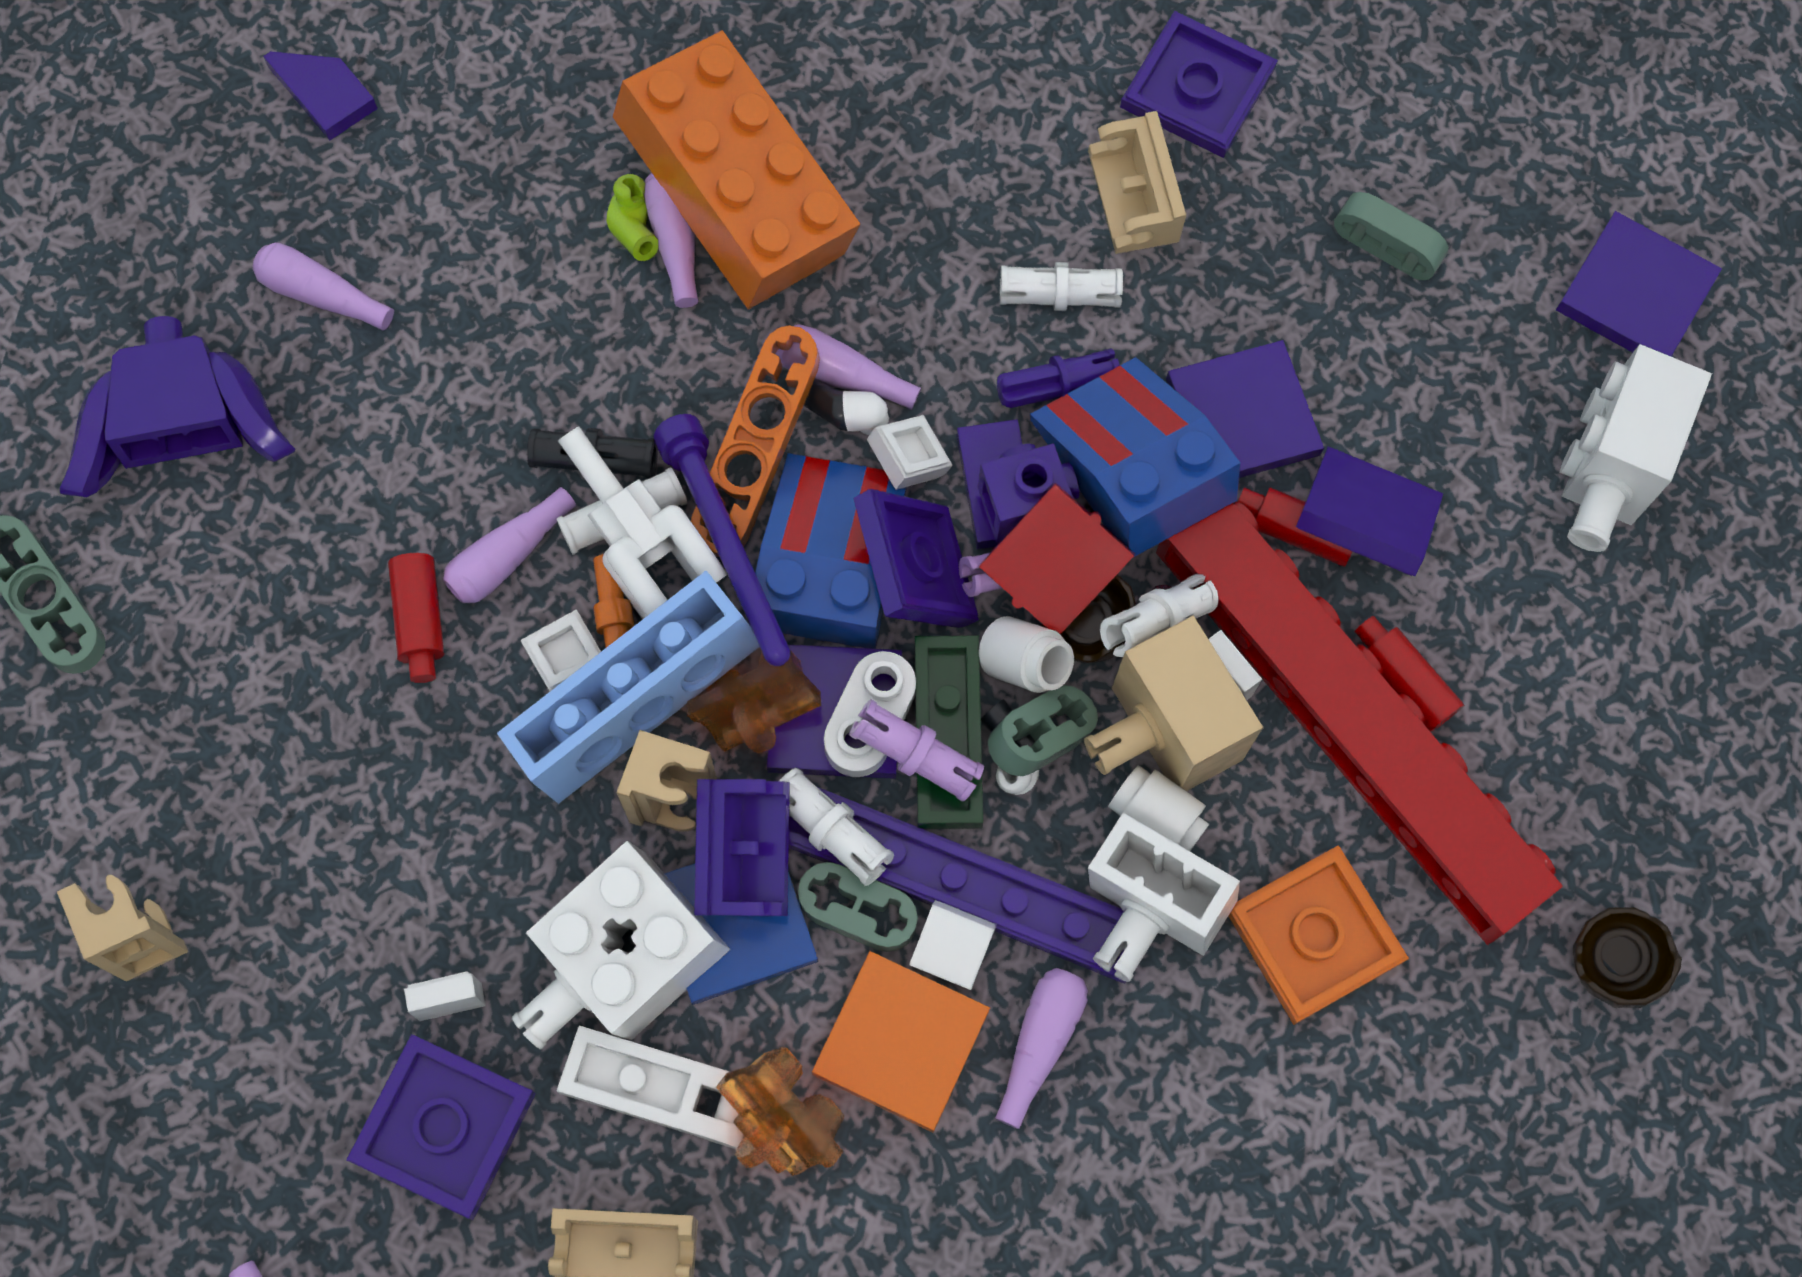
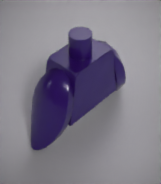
M158 316L149 319L144 324L145 345L119 349L112 356L111 371L104 373L89 389L79 412L70 462L60 486V494L87 498L97 493L111 479L120 462L127 469L243 447L242 436L247 444L258 454L272 462H276L294 453L296 449L279 431L258 384L243 364L226 352H210L202 337L195 335L183 337L182 324L178 319L169 316Z

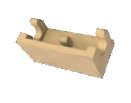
M1148 112L1142 117L1115 121L1099 127L1098 132L1101 141L1090 144L1088 153L1115 253L1179 242L1186 219V212L1158 112Z
M639 730L616 792L629 823L642 826L643 822L647 821L675 831L695 829L696 822L687 816H676L672 813L670 805L685 803L688 800L687 794L692 796L693 799H697V779H717L711 754L709 751Z
M113 875L106 877L107 889L112 892L114 898L113 905L108 911L92 903L81 887L75 883L57 891L84 960L124 981L131 980L188 952L184 940L173 934L164 910L157 903L147 899L144 901L145 913L149 916L139 911L128 886Z
M552 1208L551 1231L552 1234H555L554 1255L550 1257L548 1262L549 1274L555 1277H694L698 1220L691 1215Z

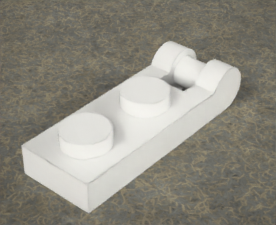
M579 1025L557 1092L717 1144L740 1149L746 1130L740 1127V1123L747 1102H755L760 1083L736 1073ZM703 1088L721 1094L714 1118L695 1112Z

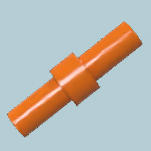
M603 554L593 558L599 602L593 606L596 631L598 634L604 635L605 648H607L634 627V619L630 600L624 599L623 591L605 568L602 560Z

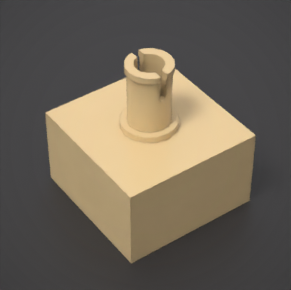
M1193 615L1125 651L1112 690L1128 717L1095 735L1084 738V743L1091 759L1098 755L1099 761L1095 762V766L1103 775L1110 773L1117 766L1149 750L1164 776L1185 791H1188L1243 761L1263 726Z

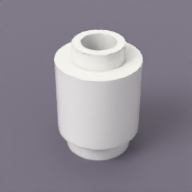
M1010 616L1000 617L992 622L984 632L979 646L980 665L987 675L1036 693L1056 690L1063 686L1070 677L1074 665L1073 650L1058 632Z
M1139 765L1128 776L1108 806L1121 816L1122 813L1127 814L1188 851H1191L1209 826V823L1199 817L1206 807L1205 804L1156 769L1150 774Z

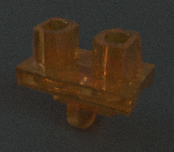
M791 650L789 660L782 666L769 664L762 651H760L757 668L743 675L737 670H729L706 688V693L687 701V716L693 722L701 723L713 735L717 745L724 752L745 742L752 751L761 754L775 746V727L821 706V691L804 675L801 661Z
M781 1047L765 1052L750 1066L726 1073L716 1088L739 1114L733 1123L745 1137L736 1148L735 1156L744 1167L752 1168L766 1160L776 1173H781L787 1169L792 1176H795L817 1164H822L825 1168L834 1166L844 1152L834 1141V1137L845 1115L830 1098L821 1094L806 1097L801 1102L791 1089L802 1076L803 1066L788 1048Z

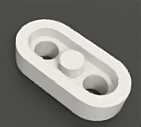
M881 651L864 657L855 667L825 730L824 750L831 766L843 775L850 777L870 775L878 770L887 758V755L868 744L862 748H852L846 744L844 738L850 732L854 722L857 721L859 723L862 718L858 715L870 699L902 720L905 719L914 700L916 677L911 665L900 655ZM879 674H888L894 678L896 684L888 691H880L872 685V680Z

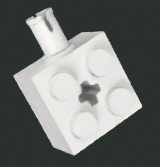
M1641 344L1638 345L1625 364L1616 361L1612 364L1601 389L1595 387L1584 407L1580 421L1586 423L1587 426L1581 440L1575 439L1572 442L1560 468L1561 474L1569 476L1562 497L1581 504L1575 522L1567 535L1574 545L1588 551H1605L1610 543L1609 538L1616 520L1632 525L1673 479L1712 373Z
M626 841L526 932L556 968L554 973L557 978L520 1012H516L512 1016V1020L519 1029L523 1027L527 1029L523 1035L539 1049H542L547 1044L546 1042L583 1008L592 1011L612 1035L633 1040L682 995L690 984L731 949L701 915H694V907L650 856L629 841ZM631 929L634 931L631 938L636 947L632 952L627 953L621 950L624 946L622 937Z

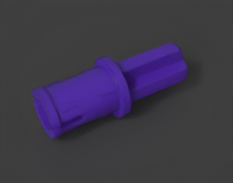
M1112 348L1075 358L1062 359L1059 355L1050 357L1049 364L1000 374L997 377V391L1000 402L1005 407L1014 408L1055 398L1058 399L1120 366L1118 358L1113 359L1116 353Z

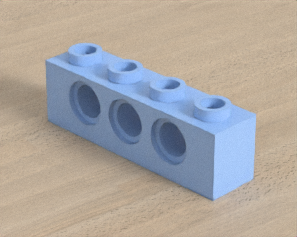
M704 571L497 732V734L529 780L559 804L630 749L636 741L639 730L648 733L653 731L760 646L750 625L710 574Z

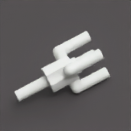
M579 426L558 440L602 502L599 507L588 514V517L610 546L603 554V564L642 619L667 601V598L649 575L646 568L669 552L673 553L692 581L704 571H707L716 583L727 575L726 570L685 512L676 505H669L661 509L640 479L623 489Z

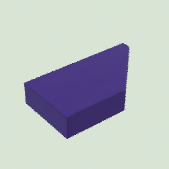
M272 51L263 56L269 69L329 141L378 109L373 96L340 58Z

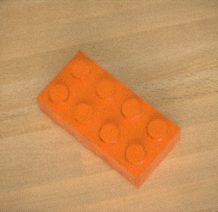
M723 30L622 81L613 119L656 180L665 189L682 217L748 310L822 269L846 253L860 226V222Z

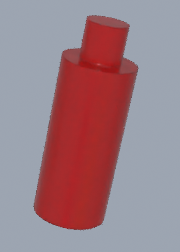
M1245 487L1243 488L1238 502L1242 503L1253 514L1258 523L1259 532L1340 566H1346L1353 551L1296 527L1305 501L1269 487L1266 496Z
M425 553L401 554L388 561L397 659L400 662L409 664L411 682L426 683L436 679L434 660L444 656L435 560L433 556Z
M1373 615L1354 631L1377 658L1382 667L1383 678L1395 692L1407 695L1418 705L1425 718L1424 725L1431 733L1465 706L1398 627L1388 632Z

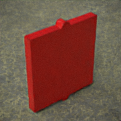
M1055 482L979 564V568L1013 597L1012 605L1015 608L1024 607L1046 628L1061 634L1134 557V553L1101 524L1100 513H1089Z

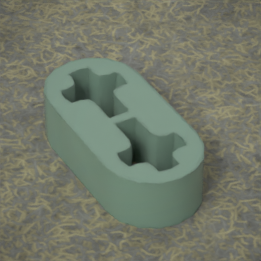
M1352 193L1334 219V227L1342 238L1416 280H1429L1433 277L1448 254L1449 247L1447 242L1439 232L1369 193Z
M1063 685L1056 690H1049L1011 711L990 733L988 739L989 753L993 761L1003 771L1011 775L1026 776L1032 774L1075 749L1096 728L1098 721L1097 709L1093 701L1076 687ZM1065 714L1071 719L1057 727L1051 720L1055 715L1063 716ZM1029 734L1035 740L1031 747L1028 745L1019 747L1014 742Z
M831 862L814 865L800 879L798 887L800 908L807 918L820 926L875 950L884 952L900 950L909 944L915 935L918 921L916 906L910 897L900 890L877 880L865 886L847 867ZM829 878L839 881V894L855 901L854 906L851 909L837 902H831L826 910L818 909L816 907L817 895L810 891V888L813 884L824 886ZM889 904L898 906V919L905 923L906 927L903 931L892 928L887 937L878 935L876 933L877 921L860 913L863 905L878 912H884Z

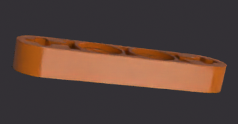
M790 325L780 327L770 333L763 343L710 471L717 490L721 488L734 499L749 501L745 510L734 503L729 514L743 547L750 537L818 372L820 356L816 342L810 333L801 327ZM793 342L800 343L802 356L807 360L804 365L793 363L785 379L788 387H797L794 394L791 395L779 385L763 382V380L768 375L774 381H778L782 371V362L780 357L776 355L778 349L788 351L792 347ZM762 398H776L785 407V415L782 422L775 428L768 430L759 429L753 425L750 413L754 404ZM742 454L753 455L761 463L759 478L755 483L746 487H739L730 483L726 473L731 460ZM721 498L724 505L726 506L727 503L724 501L723 498ZM696 505L691 522L714 555L719 557L714 543H711L710 534L707 528L704 527L705 523Z

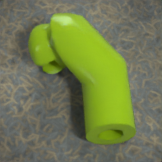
M634 174L623 175L613 185L614 196L610 201L607 211V225L613 236L635 259L646 261L653 258L657 253L658 239L646 227L648 213L644 199L645 182L641 177Z

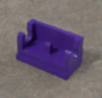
M697 779L694 915L788 916L790 782L766 781V779Z

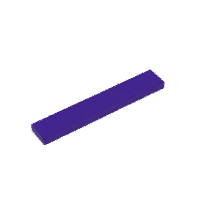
M819 788L834 803L841 804L844 802L854 811L853 820L881 845L894 853L890 864L882 863L886 870L876 879L877 881L931 906L937 900L997 924L995 932L1121 983H1126V981L1114 975L1116 973L1114 966L1124 950L1117 958L1110 972L1104 970L1093 960L1094 955L1100 951L1124 911L1121 908ZM789 816L790 849L822 862H831L846 867L827 849L822 848L821 851H818L808 840L810 834Z

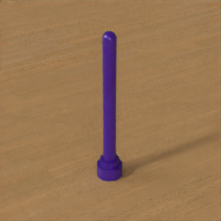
M691 414L672 416L656 428L653 436L654 442L662 460L675 470L682 472L766 661L773 666H782L790 658V648L705 464L709 447L706 433L696 416Z

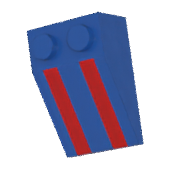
M1136 357L1030 413V421L1047 445L1054 443L1061 464L1070 462L1080 492L1094 512L1100 513L1103 525L1134 553V557L1237 501L1240 461L1208 418Z
M787 454L762 540L755 572L783 634L876 649L883 607L853 498L869 489L905 496L907 487L895 490L883 469Z

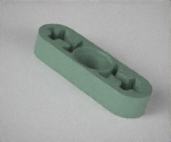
M0 516V539L6 535L14 541V549L27 564L16 570L13 564L0 554V593L42 655L57 669L71 674L82 673L91 669L100 661L105 651L106 643L102 630L34 532L16 517ZM41 580L53 581L56 586V593L52 602L42 609H27L24 604V596L27 589L35 582ZM62 618L68 627L81 636L79 643L82 649L73 655L66 649H63L66 645L65 640L52 623Z

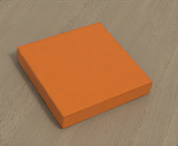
M1339 845L1237 901L1228 915L1293 1025L1409 959Z
M869 951L812 1070V1075L934 1133L989 1013L990 1007Z

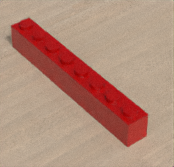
M1240 502L1232 503L1159 543L1156 554L1180 582L1195 574L1206 576L1204 583L1194 587V590L1211 580L1218 593V605L1214 611L1208 613L1210 618L1487 945L1508 932L1563 887L1554 876L1556 870L1549 857L1536 845H1527L1510 825L1511 816L1505 806L1492 794L1482 793L1467 775L1468 768L1461 755L1449 744H1440L1424 725V715L1418 705L1407 695L1395 692L1383 678L1382 667L1374 654L1365 646L1360 644L1356 646L1340 628L1341 621L1335 609L1324 598L1320 596L1314 598L1299 580V571L1292 559L1280 549L1273 550L1258 533V523L1247 507Z

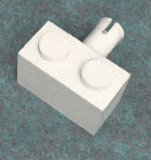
M1122 813L1088 867L1090 888L1119 905L1124 911L1100 951L1094 955L1093 960L1104 970L1110 972L1117 958L1124 950L1114 966L1116 970L1114 975L1123 981L1130 982L1134 976L1135 969L1158 933L1168 934L1204 956L1238 900L1240 881L1127 814Z

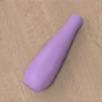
M651 172L645 179L644 193L651 228L658 239V248L671 281L675 306L679 308L692 307L698 303L694 272L695 234L665 189Z
M272 243L263 246L254 258L253 271L257 281L273 292L323 310L362 320L381 330H386L393 319L394 310L370 298L341 276L295 248L281 243Z
M800 324L794 325L810 333L816 342L820 356L816 379L829 386L849 391L873 392L883 399L890 400L908 409H913L921 387L902 380L888 371H884L882 367L864 355L817 329ZM793 342L792 347L788 351L778 349L776 355L780 357L782 366L788 370L793 363L804 365L807 360L802 356L800 343Z
M562 487L558 488L528 512L492 530L455 556L445 567L443 582L460 602L477 603L506 580L544 538L545 533L557 523L556 518L564 517L576 507L575 501Z
M1054 968L1046 972L1044 977L1038 980L1022 1023L1006 1093L995 1117L996 1120L1013 1128H1020L1030 1103L1064 1051L1075 1031L1076 1024L1080 1021L1088 1001V990L1082 978L1068 971Z

